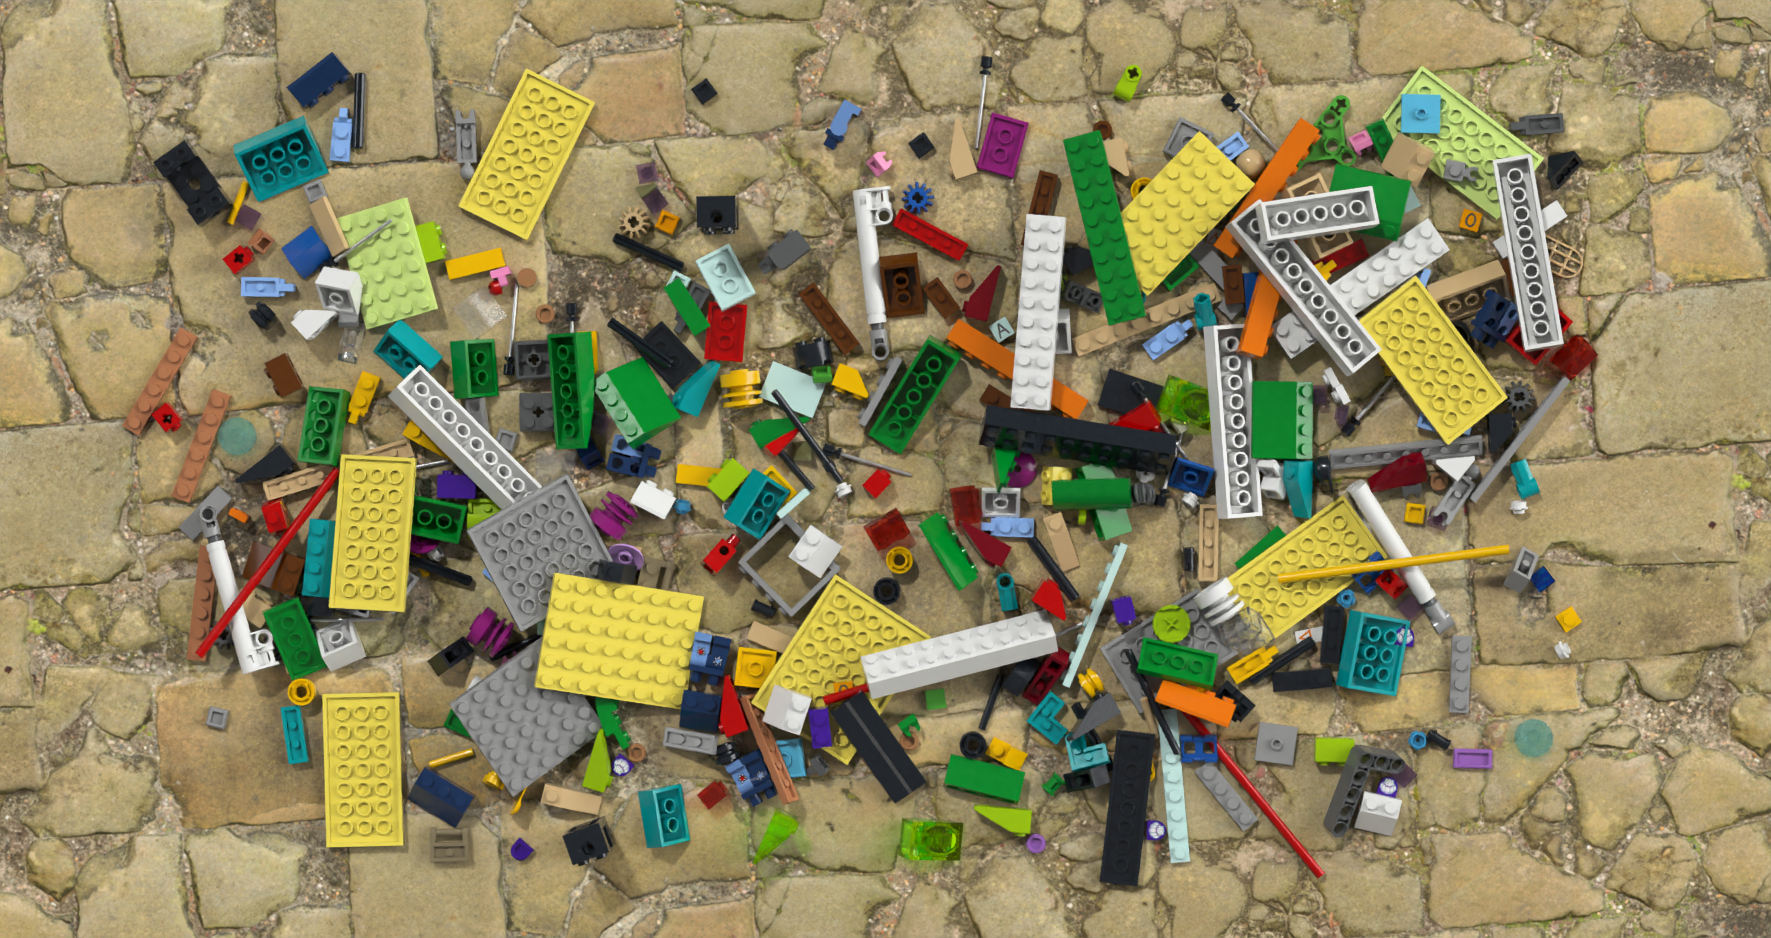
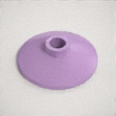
M616 544L608 549L614 562L636 565V572L642 568L644 557L635 547L627 544Z

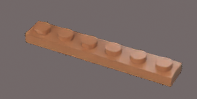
M180 327L124 421L123 427L140 436L151 418V414L154 413L198 339L196 335Z
M212 389L171 496L188 503L191 502L230 402L231 395Z
M200 545L187 651V659L207 661L208 652L201 658L195 651L210 633L216 586L206 545Z
M756 693L740 698L742 709L747 716L749 726L762 752L764 762L769 769L783 805L799 800L770 726L762 721L764 712L751 703Z

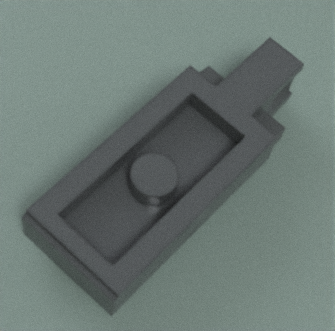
M1563 113L1519 117V122L1509 123V131L1520 130V135L1563 133Z
M694 281L688 292L701 310L711 291ZM677 311L674 320L678 323L674 331L681 334L685 326H688Z

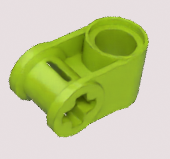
M1133 64L1125 69L1112 95L1130 103L1142 75V70L1139 66ZM1135 68L1138 77L1134 76L1131 79L1128 70L1132 71Z

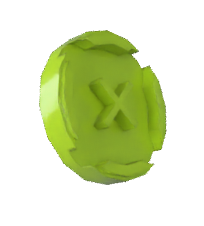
M1177 605L1161 607L1155 613L1152 621L1154 633L1159 639L1168 643H1176L1183 640L1187 636L1191 624L1188 613Z

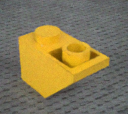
M839 363L831 384L835 386L834 390L844 394L847 390L853 393L852 397L863 400L864 397L868 398L869 394L858 370Z

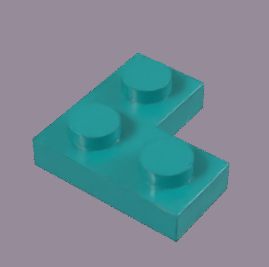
M1049 691L1026 721L1057 745L1068 731L1066 727L1054 719L1065 702Z
M1068 734L1064 735L1073 773L1110 763L1105 743L1087 747L1084 734L1069 742L1066 739Z

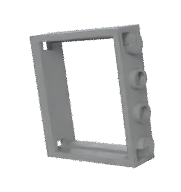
M786 514L738 562L740 564L738 568L745 575L749 573L754 578L752 582L757 588H764L767 592L765 596L772 603L776 601L780 605L778 609L786 617L788 615L792 617L841 567L833 560L828 566L831 571L791 608L747 563L785 524L802 538L805 534L804 529L789 514Z

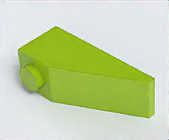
M600 728L582 786L604 793L606 787L610 788L613 777L610 776L612 768L605 733Z
M974 804V810L1008 831L1014 832V836L1030 834L1032 809Z

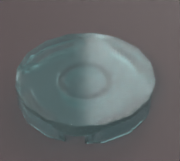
M233 417L226 420L220 426L218 432V441L221 447L227 453L233 455H243L249 452L257 440L254 425L242 417Z
M1528 719L1518 725L1514 741L1521 753L1529 757H1538L1544 755L1551 748L1553 734L1551 728L1545 722L1539 719Z

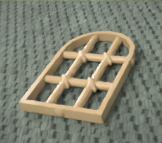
M1545 235L1546 238L1555 242L1554 247L1547 245V249L1551 250L1549 255L1550 263L1552 262L1561 267L1559 273L1553 270L1551 272L1564 278L1576 276L1583 266V259L1580 253L1573 247ZM1560 244L1569 248V253L1564 254L1556 250L1557 245ZM1573 251L1578 254L1580 261L1570 257ZM1553 253L1565 257L1564 263L1552 260ZM1568 260L1579 264V270L1575 271L1567 267ZM1563 270L1574 273L1572 276L1561 275Z

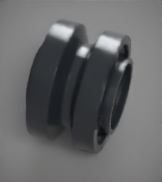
M258 301L255 304L257 309L251 308L248 313L250 318L260 328L268 331L271 328L269 323H276L278 319L276 314L265 303Z
M891 577L881 578L874 586L873 595L880 604H893L899 598L900 585ZM884 586L891 587L892 594L890 596L882 594L881 589Z
M969 731L960 739V750L967 758H979L986 750V740L981 733ZM976 740L978 748L970 750L967 747L968 742Z
M729 741L717 746L716 755H712L717 757L714 761L716 766L720 764L721 766L737 760V757L741 756L739 751L734 750L737 746L735 741Z

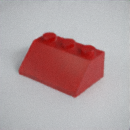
M1049 578L1046 581L1042 579L1030 599L1065 621L1066 614L1061 591L1058 589L1059 585Z

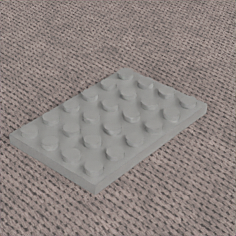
M1196 588L1170 604L1183 608L1188 613L1191 621L1187 636L1183 640L1172 644L1218 654L1217 666L1237 655L1238 652L1220 623L1214 626L1209 624L1214 615L1205 618L1204 615L1210 608L1199 609L1193 600L1200 593L1199 589ZM1154 615L1100 647V650L1139 713L1144 712L1140 699L1146 696L1135 673H1132L1129 667L1130 663L1124 651L1132 649L1138 662L1143 637L1162 641L1154 633L1152 627ZM1144 674L1156 699L1163 679Z

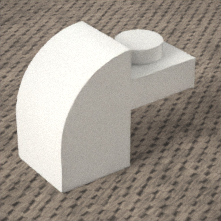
M1274 459L1258 460L1257 467L1264 475L1260 488L1266 498L1284 500L1286 494L1283 481L1284 463H1278Z

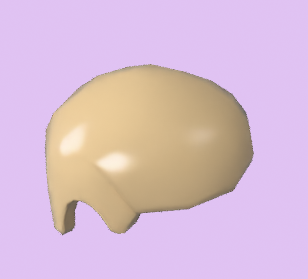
M1246 149L1236 158V166L1249 179H1257L1266 168L1263 155L1255 149Z

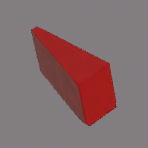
M796 428L765 445L762 451L771 459H774L799 433L798 429Z

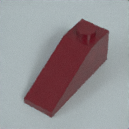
M1000 265L994 268L969 297V300L964 301L962 312H965L964 317L987 322L1001 269Z
M1422 452L1401 456L1367 478V483L1372 493L1428 481L1426 463Z
M958 519L957 523L979 555L985 559L984 563L993 568L995 565L1002 567L1012 547Z
M1058 646V652L1045 655L1022 694V697L1036 705L1041 703L1068 665L1070 653Z

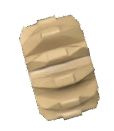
M638 206L635 207L634 212H632L631 207H627L629 214L624 211L621 212L625 218H618V221L624 222V224L619 225L618 228L623 229L626 227L622 234L626 235L630 231L629 238L631 239L634 237V232H636L637 238H641L639 231L641 230L644 234L647 233L643 227H650V224L644 223V221L649 220L650 217H642L646 212L644 209L638 214ZM633 217H636V220L639 222V225H635V228H632V224L629 223L630 219L633 220Z

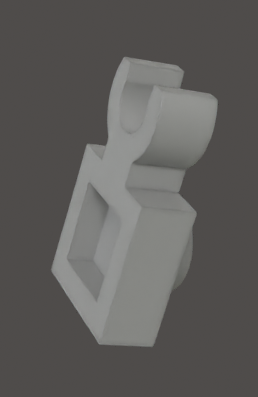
M1446 159L1443 179L1462 182L1463 177H1466L1467 180L1474 182L1477 178H1472L1470 172L1478 171V168L1470 167L1467 169L1465 168V162Z

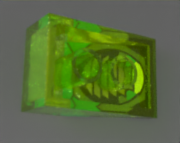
M1168 374L1156 406V411L1211 431L1208 389Z
M778 807L776 808L752 864L756 865L787 840L790 834H795L799 822H797L798 816Z
M902 818L899 856L908 860L960 861L964 823L923 818Z

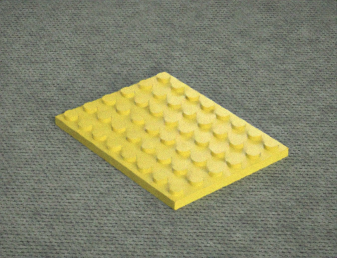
M554 572L534 687L681 709L683 692L685 689L688 690L691 654L695 632H698L704 597Z
M835 574L751 703L765 712L775 684L811 696L812 700L809 708L827 706L832 747H823L821 749L848 765L857 749L830 713L831 710L843 702L825 705L823 696L834 693V682L853 681V687L866 683L861 656L928 640L931 636ZM870 692L865 693L879 715L894 695L890 694L871 699ZM807 712L800 735L811 741L809 715Z

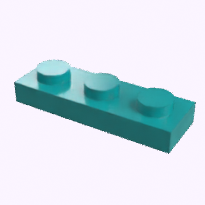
M301 706L281 707L288 763L308 762Z

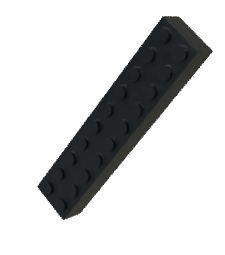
M986 405L980 426L979 445L990 448L1000 447L1008 451L1017 450L1026 454L1033 453L1045 457H1058L1064 460H1077L1082 463H1095L1101 466H1114L1120 469H1133L1139 472H1151L1157 475H1168L1175 457L1177 435Z

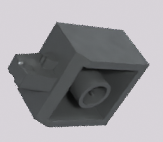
M789 230L783 235L784 240L780 243L775 241L767 247L769 249L767 256L758 264V267L764 274L776 268L786 270L812 250L798 230Z

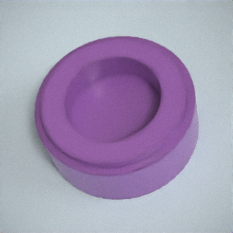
M1034 833L1027 838L1026 845L1029 851L1040 853L1044 850L1046 842L1042 835Z

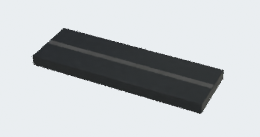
M862 690L830 711L895 804L927 782Z

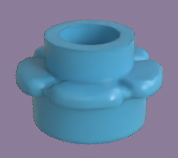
M677 499L673 508L676 509L678 514H687V512L691 511V502Z
M1343 589L1337 596V603L1344 608H1349L1356 600L1354 592L1350 589Z
M1412 732L1408 738L1409 745L1415 750L1424 748L1427 744L1425 733Z

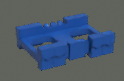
M1378 551L1368 558L1369 562L1385 560ZM1384 570L1380 573L1373 571L1350 575L1369 594L1378 585L1375 580ZM1365 574H1369L1372 580L1366 586H1363L1360 579Z
M1187 734L1180 736L1181 762H1193V760L1217 762V734H1205V736ZM1213 742L1215 752L1204 753L1203 743ZM1184 743H1195V753H1185Z

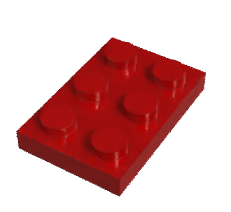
M709 302L707 321L710 327L707 328L704 359L743 362L748 305L736 304L722 312L717 302Z

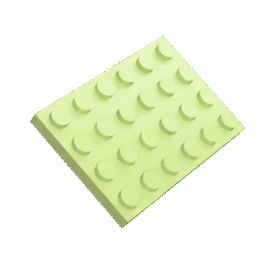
M402 198L336 218L349 247L355 245L389 219L393 221L346 255L350 271L359 273L363 285L360 308L366 330L438 309L408 198Z

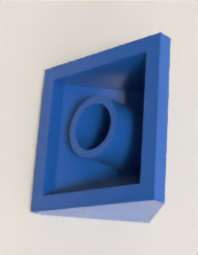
M310 226L281 248L289 263L304 279L318 270L320 264L329 261V258L332 257L328 246L313 226Z
M1176 457L1168 486L1204 497L1215 469Z

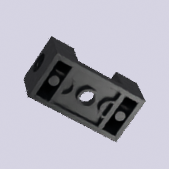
M182 141L153 162L162 176L170 181L188 206L187 211L197 225L203 227L233 205V202L190 142ZM193 179H199L201 183L200 187L196 190L192 189L190 185Z
M696 196L697 228H700L701 232H704L705 235L716 234V231H721L723 234H735V230H739V202L736 196ZM721 215V222L714 223L715 217Z
M605 816L571 827L562 836L572 864H578L579 867L590 863L589 859L594 857L597 860L607 857V853L615 845Z

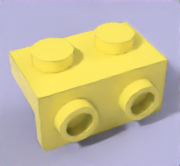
M1043 466L1041 474L1042 505H1053L1051 481L1072 479V467Z

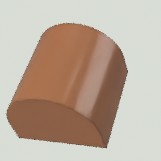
M259 228L247 243L264 255L275 239Z

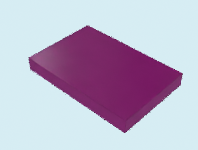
M992 112L976 168L1013 178L1029 123Z

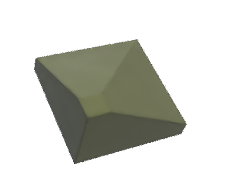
M656 184L638 186L635 189L641 198H645L656 190L658 186Z
M1173 417L1164 422L1172 435L1179 436L1190 428L1187 424Z
M806 441L792 442L793 461L812 460V448Z

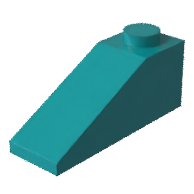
M709 360L680 386L672 399L675 408L698 417L721 364Z
M1301 459L1286 460L1283 466V481L1293 516L1311 518L1313 461Z

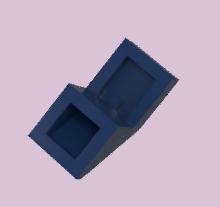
M589 435L587 448L576 449L587 470L604 462L600 451Z

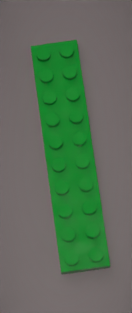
M1097 130L1064 139L1063 144L1108 325L1112 326L1147 317L1101 131Z

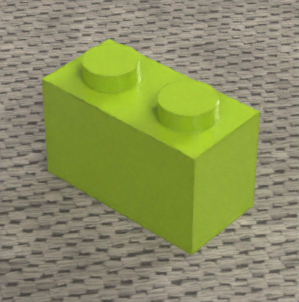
M432 221L415 226L425 263L429 264L446 259L445 254H448L445 243H441L440 236L443 234L440 224L436 225V222Z
M727 458L720 466L722 470L719 474L714 473L707 480L710 483L707 487L724 502L750 474L734 458L731 460Z
M1314 737V761L1318 762V765H1330V762H1337V765L1345 766L1349 752L1354 747V739Z

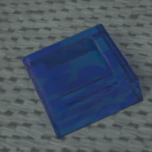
M1545 566L1535 571L1530 579L1539 593L1555 582Z

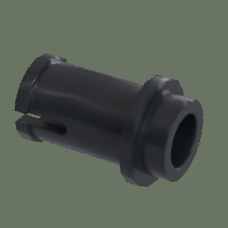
M1184 547L1183 551H1181V554H1183V571H1188L1189 568L1190 571H1195L1196 551H1194V547Z
M755 599L751 607V611L765 616L766 619H772L776 609L773 608V605H766Z
M1430 729L1426 735L1428 743H1433L1444 751L1448 749L1451 743L1450 739L1437 733L1436 729Z

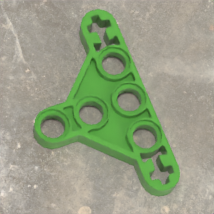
M1339 95L1335 97L1313 124L1314 127L1322 131V137L1318 139L1315 145H1310V152L1303 162L1301 160L1298 162L1297 171L1301 169L1305 162L1334 159L1340 165L1351 166L1356 161L1355 153L1345 145L1342 116L1350 106V101L1346 96ZM1343 99L1345 100L1344 105L1346 107H1341L1337 111L1340 113L1338 116L1334 111L1330 110V107L1335 109L1338 105L1336 101ZM1326 114L1334 116V122L1330 125L1326 124L1323 120ZM1329 141L1337 143V149L1333 152L1329 151L1326 147ZM1344 153L1352 155V161L1348 164L1344 163L1341 159Z

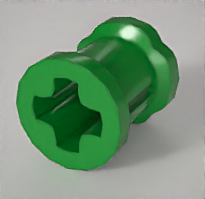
M1055 771L1046 783L1041 784L1052 797L1062 785L1066 784Z

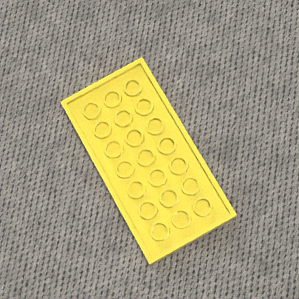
M526 68L461 199L459 207L528 240L595 102Z
M1200 131L1121 212L1139 287L1147 296L1255 185Z
M1413 276L1358 320L1382 349L1377 353L1446 445H1449L1508 398L1417 276Z
M341 454L329 608L405 612L417 468L416 458Z
M1341 495L1230 575L1228 579L1233 585V589L1228 595L1239 594L1234 603L1243 600L1245 605L1239 609L1238 613L1264 647L1356 581L1349 574L1279 583L1278 574L1366 563L1370 561L1368 558L1376 551L1384 559L1388 556L1344 495Z
M400 692L322 694L326 847L404 845Z

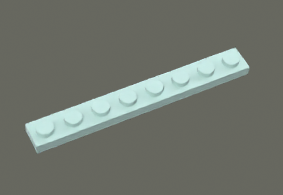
M1124 543L1115 544L1111 555L1114 558L1111 563L1108 562L1104 573L1107 575L1104 581L1100 580L1096 590L1099 591L1097 599H1092L1089 607L1092 609L1090 616H1085L1082 624L1085 628L1083 633H1079L1076 638L1075 644L1077 648L1075 652L1071 651L1068 670L1064 669L1060 679L1063 680L1062 685L1070 688L1128 547Z
M1161 709L1180 749L1177 709ZM1158 723L1170 862H1189L1181 753L1173 754Z

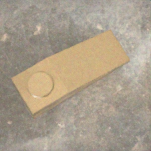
M959 117L955 118L949 161L950 166H947L950 177H955V180L977 173Z
M1057 512L1043 517V522L1062 572L1080 566L1062 513Z
M547 782L544 786L540 803L598 815L603 796Z

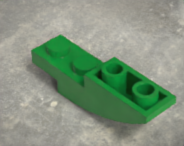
M595 696L598 717L606 736L614 733L622 750L631 745L629 743L631 737L626 730L623 732L620 726L622 721L619 715H614L613 711L619 708L617 704L620 701Z

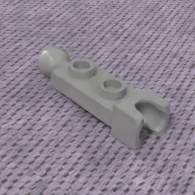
M471 109L469 117L463 119L461 111L456 110L457 163L464 164L460 170L461 177L465 180H471L475 173L471 163H477L476 111Z
M1471 464L1465 472L1466 475H1462L1458 481L1452 483L1439 504L1430 514V518H1435L1439 514L1444 517L1442 527H1447L1451 523L1462 504L1476 486L1471 480L1478 478L1480 475V468L1477 465Z

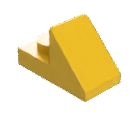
M995 736L985 754L1002 762V764L1018 771L1028 755Z

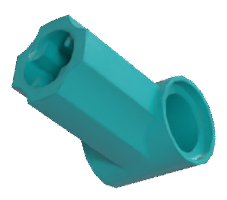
M1197 294L1193 298L1198 331L1204 330L1203 327L1217 326L1209 294Z
M1526 459L1510 464L1517 483L1515 484L1521 500L1539 494L1538 484L1535 478L1532 477Z
M1001 572L996 577L1001 610L1017 609L1018 604L1013 577L1007 572ZM1004 576L1010 578V583L1007 586L1000 585V579Z

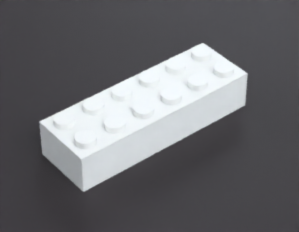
M1372 186L1261 202L1255 207L1262 245L1370 229L1379 224Z

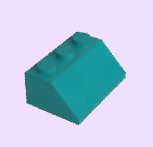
M398 320L387 330L373 350L375 354L404 379L419 365L430 374L443 358L436 349L402 320Z
M753 468L723 518L761 540L790 491Z
M681 784L638 791L647 848L665 847L690 840Z

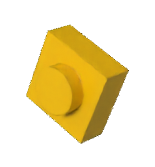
M1572 606L1554 616L1564 632H1568L1582 622Z

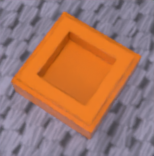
M236 507L231 508L228 513L243 523H248L251 518L250 515Z

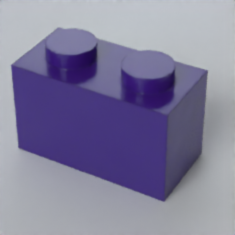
M443 471L442 474H438L437 498H477L478 486L463 471L462 475H454V471Z
M1127 595L1111 599L1116 622L1118 624L1121 623L1122 626L1133 624L1136 615L1131 596Z
M827 706L809 708L808 715L813 749L832 747Z

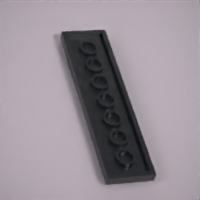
M1117 729L1099 882L1138 886L1155 734Z

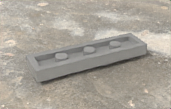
M897 356L895 359L890 358L885 367L888 369L886 375L881 374L876 383L879 386L876 393L872 391L867 399V402H869L867 409L862 408L857 417L860 419L859 424L866 427L902 362L901 358Z
M1452 635L1448 712L1469 713L1472 636Z
M1205 762L1195 771L1197 776L1243 831L1258 820L1212 762Z

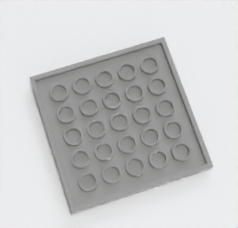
M568 474L562 475L466 530L520 632L546 618L554 572L598 579L596 576L600 559L613 561Z
M542 637L449 703L455 715L513 797L595 738L599 729L602 728L599 717L583 694L534 687Z

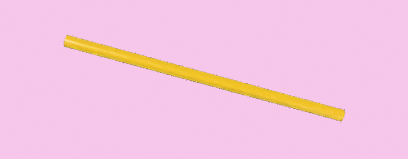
M1508 544L1278 574V582L1287 583L1510 554Z

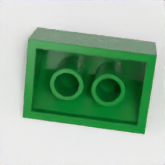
M494 339L451 341L454 399L499 396Z
M414 494L411 534L459 544L467 518L468 506Z

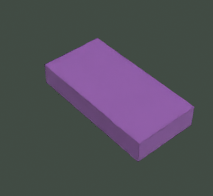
M1453 748V768L1492 769V749Z

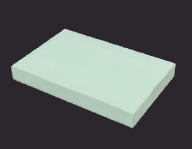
M730 244L695 261L722 312L756 295Z
M773 361L761 390L762 394L759 397L778 404L771 394L777 389L793 411L813 418L826 383H813L812 376Z

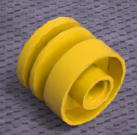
M743 369L730 371V374L719 375L721 388L730 389V393L722 395V398L731 397V402L723 403V408L743 409L763 403L762 398L754 399V395L762 394V391L753 390L752 387L761 383L759 371Z

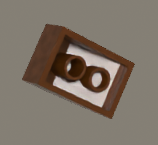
M917 252L879 257L887 318L925 314Z
M253 541L241 577L250 580L274 547ZM283 551L259 584L290 596H296L305 571L306 558Z

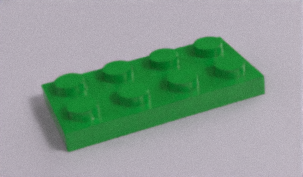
M299 597L262 611L292 681L328 667L321 656L318 641Z
M1143 637L1137 673L1212 690L1218 654Z

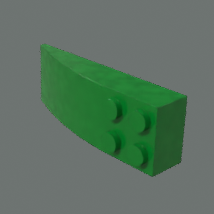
M591 331L547 334L556 450L587 448L594 405V360Z
M929 335L868 435L901 455L962 354Z

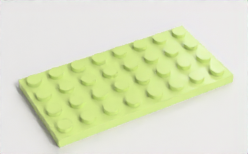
M1421 65L1382 118L1394 140L1401 129V94L1441 95L1439 134H1401L1433 149L1435 154L1428 169L1442 179L1446 159L1465 162V168L1467 169L1477 167L1478 171L1470 172L1472 178H1477L1474 182L1467 180L1466 177H1463L1462 182L1448 179L1443 180L1495 220H1498L1501 215L1492 161L1531 154L1535 171L1544 158Z

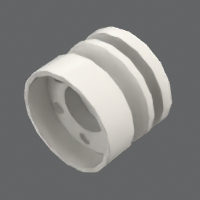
M1227 577L1214 582L1193 598L1199 609L1210 608L1204 616L1209 618L1214 615L1209 621L1211 626L1227 621L1245 605L1243 600L1234 603L1239 597L1238 593L1231 596L1228 595L1233 589V585Z

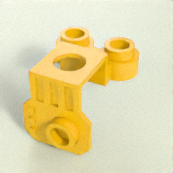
M494 771L488 772L487 775L485 774L482 780L483 783L498 790H502L504 784ZM527 787L520 791L509 815L519 811L522 805L521 799Z

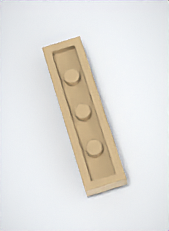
M1199 504L1198 581H1217L1219 519L1217 504Z

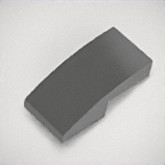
M1067 280L1061 298L1096 313L1099 312L1103 302L1101 293L1070 280Z

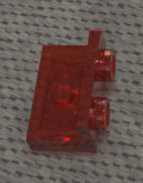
M1576 334L1562 349L1555 353L1550 361L1571 381L1598 354L1587 340Z
M975 485L950 488L949 492L955 527L959 526L957 523L958 519L968 524L981 523L980 519L983 518V514L977 502L980 499L978 488H975Z
M897 507L863 526L877 551L887 549L892 543L904 539L910 533Z

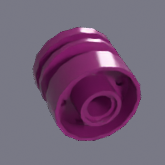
M608 491L605 495L611 502L609 503L602 498L601 502L606 508L603 510L596 506L589 516L600 531L620 541L627 532L622 523L626 522L632 525L633 521L628 516L630 515L637 519L640 515L628 501L620 495Z
M487 607L482 614L476 617L469 630L471 631L466 640L474 646H478L484 641L485 645L482 651L486 652L490 646L493 647L489 653V656L493 658L504 648L510 639L515 624L510 622L504 628L503 626L507 619L503 618L499 623L495 622L498 613Z

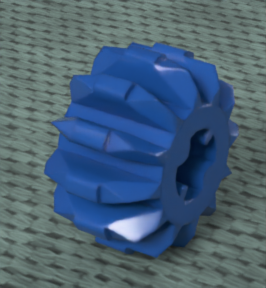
M915 182V189L909 184L908 188L911 192L903 190V193L908 195V197L901 199L902 201H909L904 205L905 209L911 205L910 213H913L914 209L917 208V214L920 215V208H923L924 212H928L925 204L932 207L933 203L927 201V199H934V195L927 196L932 189L929 188L924 191L925 183L922 184L920 189L918 188L919 183ZM916 193L923 197V201L920 200L921 203H916V200H912Z

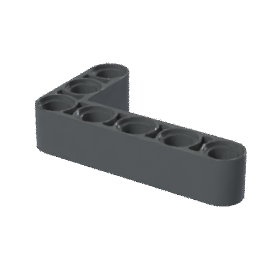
M1355 745L1352 747L1324 818V827L1333 836L1342 837L1347 832L1370 769L1398 774L1405 768V761L1392 750L1365 745Z

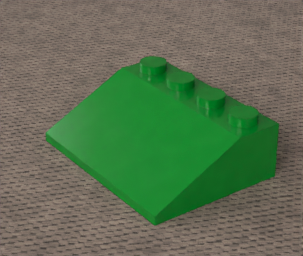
M1336 164L1329 192L1368 186L1373 187L1379 224L1374 228L1353 232L1397 242L1401 233L1412 181Z
M644 357L607 371L594 380L595 392L633 450L682 419Z
M1252 381L1251 458L1312 459L1313 382Z
M936 512L918 523L956 588L960 591L978 578L976 574L979 571L974 563L970 564L966 559L969 554L964 546L960 548L956 541L959 538L954 530L949 531L946 526L949 522L944 513L940 515Z

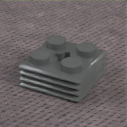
M548 340L515 341L516 380L551 378ZM534 354L539 358L536 365L529 361L530 358H533Z
M552 393L519 394L520 431H555ZM537 407L544 410V414H541L540 418H538L537 414H534V410H537Z

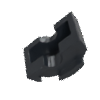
M825 337L816 338L814 343L807 344L806 341L795 343L796 347L792 348L797 370L834 363L830 340H825Z
M1228 680L1217 690L1215 697L1220 699L1225 696L1234 700L1233 703L1236 704V708L1231 720L1235 723L1237 720L1241 723L1256 706Z

